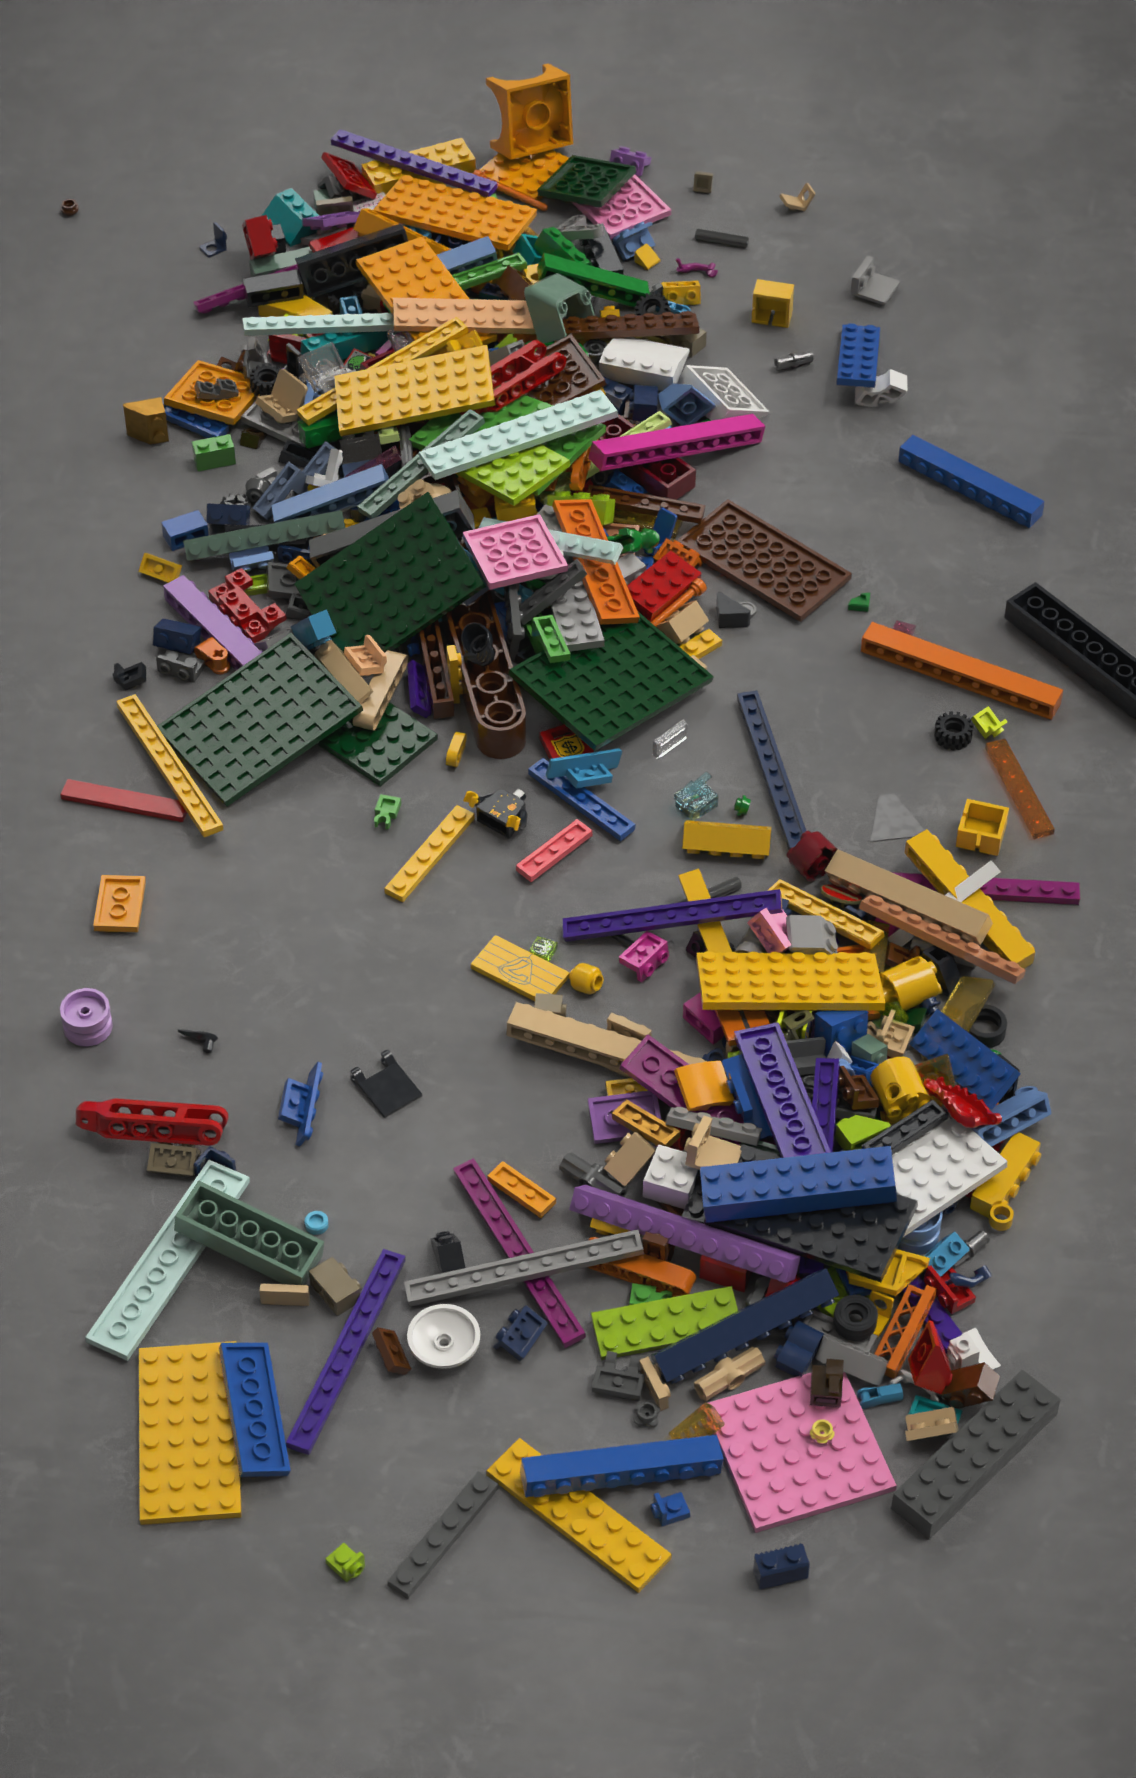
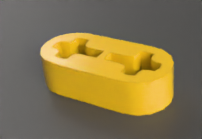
M455 732L446 756L447 766L458 767L466 747V733Z

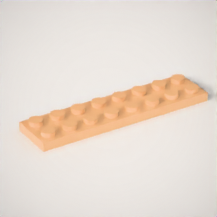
M393 298L394 331L431 332L451 319L458 317L468 327V333L476 330L477 333L536 334L526 301Z

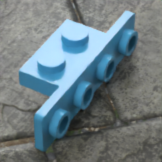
M618 748L550 759L546 777L549 779L566 776L575 788L611 783L613 775L608 769L618 767L622 750Z

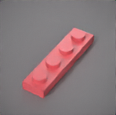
M576 819L516 865V871L530 882H533L592 837L593 830Z

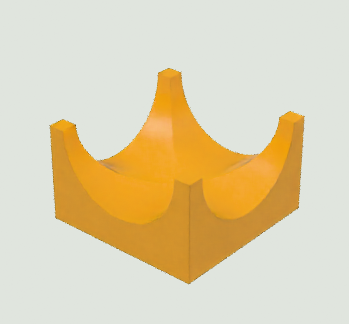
M548 63L542 65V75L530 79L502 80L494 77L486 78V85L493 91L502 117L501 135L498 140L490 141V148L512 160L572 145L573 127L570 74Z

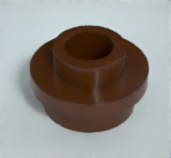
M65 199L62 201L60 209L63 214L73 215L78 212L79 206L74 199Z

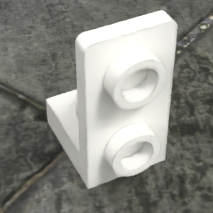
M331 449L326 474L314 473V477L307 475L305 483L321 487L337 481L339 466H341L343 461L342 451Z

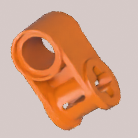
M213 637L194 647L196 657L205 660V665L214 673L225 674L230 670L227 650Z

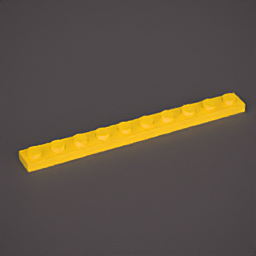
M455 317L367 369L427 357L446 346V342L456 340L468 333V327L458 317ZM335 388L297 409L298 416L308 426L337 409Z
M136 694L117 700V708L202 836L207 837L223 831L222 822Z

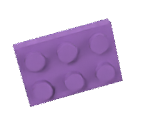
M345 211L302 218L303 226H310L311 230H330L334 226L341 228L347 227V224L355 225L360 212Z
M650 1091L588 1098L587 1102L594 1144L621 1141L628 1133L631 1135L634 1133L612 1119V1112L626 1099L661 1119L658 1098Z

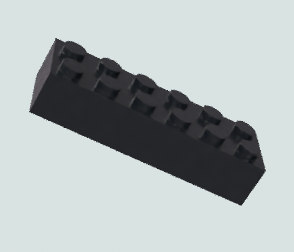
M400 223L295 258L307 296L314 298L367 280L356 266V260L408 242L403 225Z

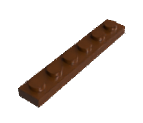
M592 484L589 485L587 490L591 497L598 494L610 495L609 498L615 499V509L657 516L659 509L665 508L676 514L677 520L701 524L705 513V505Z

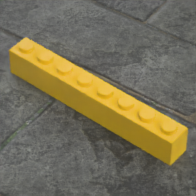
M928 829L907 840L905 846L906 856L940 894L946 895L950 892L957 899L955 887L969 877L965 868L962 865H958L953 859L951 852L945 850L937 836L932 835ZM980 888L961 902L989 914L993 924L985 936L983 944L990 952L997 953L1007 961L1016 962L1023 969L1033 964L1035 956L1033 945L1030 942H1026L1021 936L1019 929L1011 925L1005 913L999 911L992 899L985 895Z

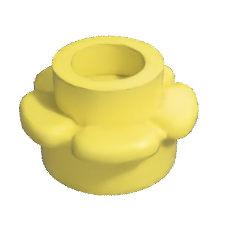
M823 1419L817 1420L810 1430L811 1438L816 1439L821 1444L832 1440L835 1434L832 1424Z

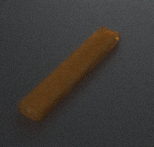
M1006 739L986 743L985 749L1033 838L1036 839L1054 834L1055 828Z

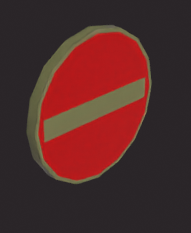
M824 884L820 887L821 894L831 899L830 904L833 905L836 902H840L841 909L846 907L847 904H860L863 900L861 894H854L844 886Z

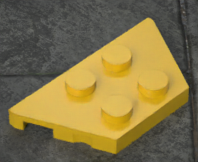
M897 1249L882 1282L846 1271L849 1284L897 1296L928 1267L930 1258Z

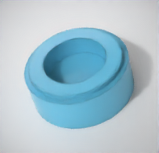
M312 1211L305 1217V1228L310 1234L320 1235L328 1229V1217L324 1212Z

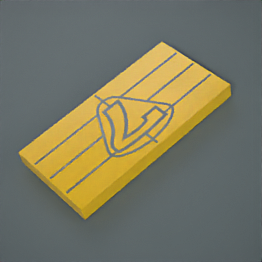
M497 935L490 940L471 963V969L533 1001H535L536 993L556 994L568 980L570 972Z

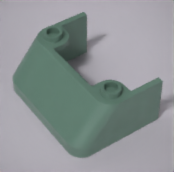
M558 273L525 288L524 295L538 341L542 343L559 340L567 336L562 318L566 317L568 319L572 316L587 318L588 316H595L589 290Z

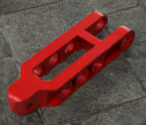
M538 340L531 341L490 366L491 375H494L492 383L493 389H495L493 390L495 405L473 411L477 414L497 412L560 373L566 366V357L559 352L544 357L547 351L546 345ZM467 411L460 412L459 414L464 415Z
M118 1098L103 1102L84 1101L76 1108V1125L84 1130L96 1132L104 1138L206 1146L215 1145L219 1142L223 1128L226 1126L229 1118L228 1112L221 1106ZM126 1107L131 1111V1114L120 1113L119 1108ZM150 1109L154 1115H143L142 1110ZM171 1110L176 1115L175 1117H168L165 1115V1112ZM219 1114L223 1121L217 1122L212 1120L211 1115ZM112 1124H122L124 1130L117 1131L112 1127ZM144 1125L147 1131L143 1133L138 1132L135 1126ZM158 1127H168L170 1133L162 1134L159 1132ZM214 1130L216 1136L210 1138L205 1135L204 1131Z

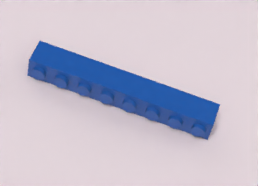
M912 435L900 446L898 462L1019 524L1031 528L1043 515L1044 500L915 435Z
M717 1435L523 1457L521 1458L520 1475L525 1497H541L548 1494H566L573 1491H591L606 1487L616 1488L631 1484L640 1485L648 1482H665L667 1480L689 1479L697 1476H714L721 1474L724 1459Z

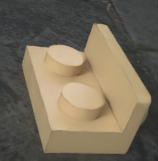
M954 1407L910 1414L905 1417L908 1429L905 1431L907 1441L959 1431Z

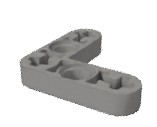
M585 215L572 216L557 227L567 240L594 239L604 235L602 225H587Z

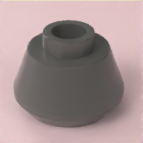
M259 477L249 479L245 485L247 498L257 503L270 486L269 483Z

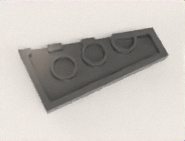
M520 583L504 586L505 608H507L505 622L506 626H508L506 645H510L508 652L511 661H515L520 640H524L525 635L524 627H521L523 612L519 611L521 595L517 593Z

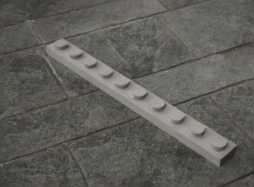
M637 1229L405 1281L404 1283L409 1307L643 1255L644 1251L639 1230Z

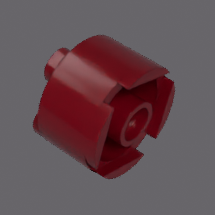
M808 830L801 835L800 841L787 852L786 856L789 858L790 864L807 881L813 882L816 881L814 877L817 875H826L825 870L837 848L821 832L811 833Z

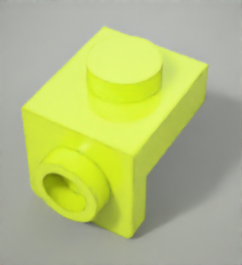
M989 706L971 718V721L985 739L991 735L994 738L1004 731L1002 727L1008 723L1006 719L1000 722Z

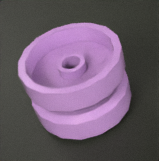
M83 988L69 993L62 1000L60 1013L64 1035L70 1042L78 1046L88 1047L103 1042L111 1034L113 1023L109 1001L102 992L96 989Z

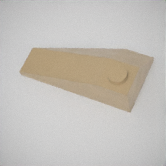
M332 640L322 644L315 652L314 657L360 704L373 693L370 686Z

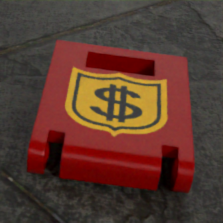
M565 725L539 732V739L549 759L594 752ZM570 733V734H568V735H565V736H562V737H559V738H555V739H554V737H557V736H561V735Z

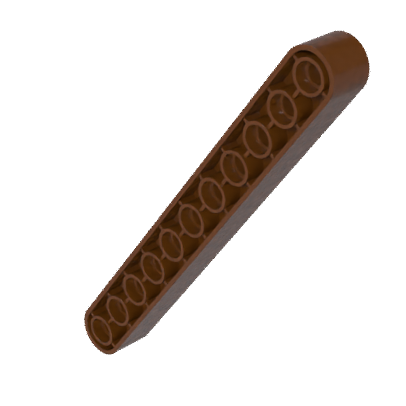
M425 419L405 423L404 425L410 427L412 437L430 420ZM403 424L396 425L397 430H398V433H399V428H401V425H403ZM400 441L395 442L396 454L401 455ZM412 447L414 458L421 450ZM428 472L421 478L427 483L439 484L444 482L451 492L458 490L461 494L456 474L435 480L430 472ZM463 537L459 538L458 540L462 547L469 551ZM489 589L469 605L462 603L442 616V625L448 646L455 645L456 652L461 654L462 665L458 666V668L461 667L462 680H459V682L462 683V696L476 745L480 752L490 758L507 759L519 754L526 745V709L518 683L508 675L513 665ZM473 622L485 626L493 637L495 657L492 663L485 667L470 661L465 663L463 660L465 651L461 642V635L465 626Z

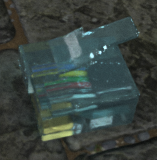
M707 772L694 782L691 780L684 788L674 793L675 806L685 816L689 817L691 821H695L718 807V794L706 784L712 778Z

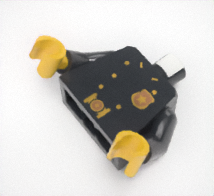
M500 789L493 794L483 797L478 796L472 791L466 792L463 801L469 802L471 808L476 807L477 821L510 839L515 831L524 829L527 825L528 814L525 810L524 802L526 795L522 790L517 789L511 794Z

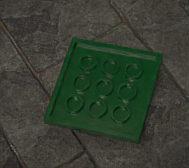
M572 155L538 188V196L548 199H559L564 202H575L580 205H591L596 208L603 207L636 173V166Z
M389 702L374 731L354 726L352 718L321 740L319 746L381 787L437 741L438 734Z

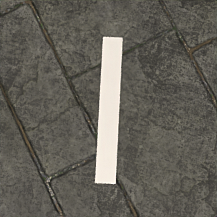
M989 861L955 887L957 899L950 892L945 896L962 902L1001 871L992 861ZM899 929L887 939L902 947L913 939L914 935Z

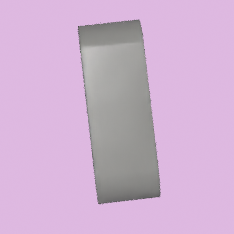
M825 1334L815 1356L817 1360L825 1364L826 1359L844 1360L843 1372L875 1385L881 1384L889 1363L888 1360Z

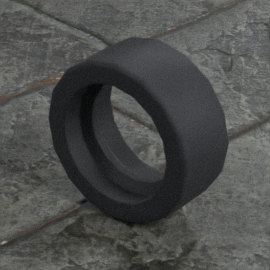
M987 1004L977 1005L966 1013L963 1029L986 1047L993 1048L999 1045L1005 1038L1007 1029L1006 1015L995 1006ZM985 1019L994 1022L999 1028L993 1033H983L976 1030L972 1023Z

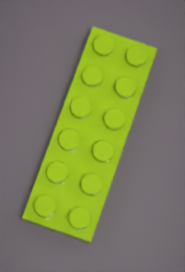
M732 1286L591 1312V1320L601 1360H606L607 1351L617 1352V1357L663 1349L737 1312L738 1308Z

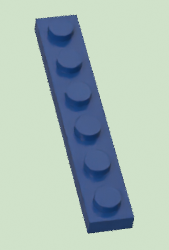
M545 758L540 759L528 769V775L619 841H622L635 830V823L585 787L575 788L566 776L548 779L546 771L549 761Z

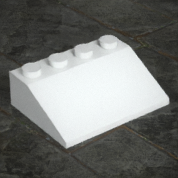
M632 337L613 338L605 347L600 358L599 372L602 376L616 382L631 385L658 386V390L663 391L672 383L677 384L688 357L689 349Z
M686 365L677 384L692 385L715 404L716 407L704 415L711 421L754 414L760 419L770 413L728 368Z

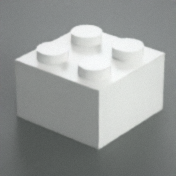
M658 1144L643 1180V1197L685 1209L700 1170L685 1165L686 1152Z

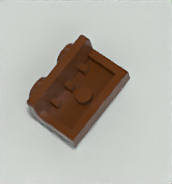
M840 1066L838 1088L851 1109L867 1110L869 1108H877L879 1106V1098L865 1076H850L845 1066Z

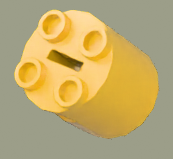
M916 956L879 973L885 1006L889 1003H893L894 1006L897 1004V1006H900L899 1013L895 1014H900L903 1011L905 1012L920 1005L931 997L941 994L942 988L935 976L937 969L932 961L927 962L924 958Z
M894 1057L887 1059L879 1064L870 1075V1081L887 1117L892 1121L899 1122L930 1102L927 1090L910 1058Z

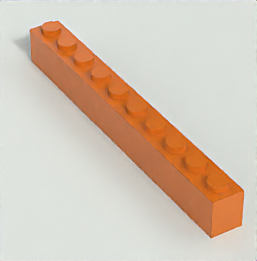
M871 622L862 637L861 652L1044 718L1052 720L1061 705L1063 689L884 625Z

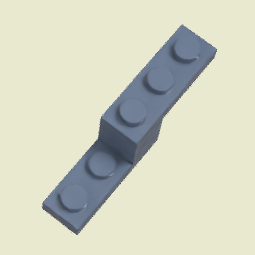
M325 441L303 471L288 462L253 506V509L268 520L273 514L271 505L283 501L291 490L298 495L308 492L309 484L305 483L306 476L314 477V473L325 475L331 449L336 448Z

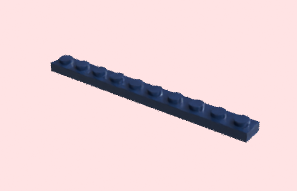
M758 690L737 693L739 707L788 850H790L792 847H795L800 841L801 835L806 831Z

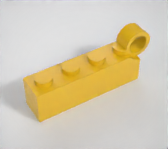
M1020 1132L1012 1135L1000 1153L1008 1161L1007 1168L977 1187L971 1198L970 1209L989 1218L990 1226L998 1231H1005L1011 1227L1014 1212L1008 1206V1201L1011 1197H1016L1020 1188L1019 1184L1021 1181L1025 1182L1031 1172V1166H1036L1041 1158V1153L1039 1152L1041 1143ZM1002 1214L1006 1216L1007 1219L999 1220L995 1217V1215Z

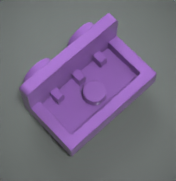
M620 146L618 149L611 150L609 161L636 166L635 175L642 176L644 166L650 165L652 157L646 156L645 152L636 151L634 153L630 152V148Z

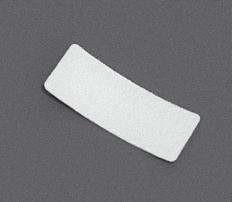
M976 1328L963 1333H968L980 1350L979 1363L985 1362L992 1369L1001 1366L986 1347Z

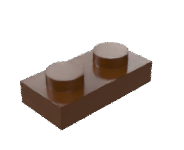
M377 1327L372 1332V1335L376 1342V1347L384 1360L388 1372L406 1375L411 1370V1367L395 1331Z

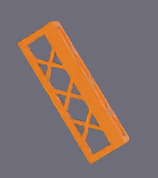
M908 1285L875 1352V1355L880 1357L888 1354L891 1357L886 1367L885 1376L892 1379L897 1378L898 1371L901 1370L936 1299V1288L927 1285L925 1290H922L913 1285ZM911 1293L921 1297L917 1306L911 1307L908 1299ZM910 1313L911 1318L907 1326L901 1328L898 1322L899 1317ZM900 1334L901 1338L897 1346L891 1348L888 1342L889 1337Z

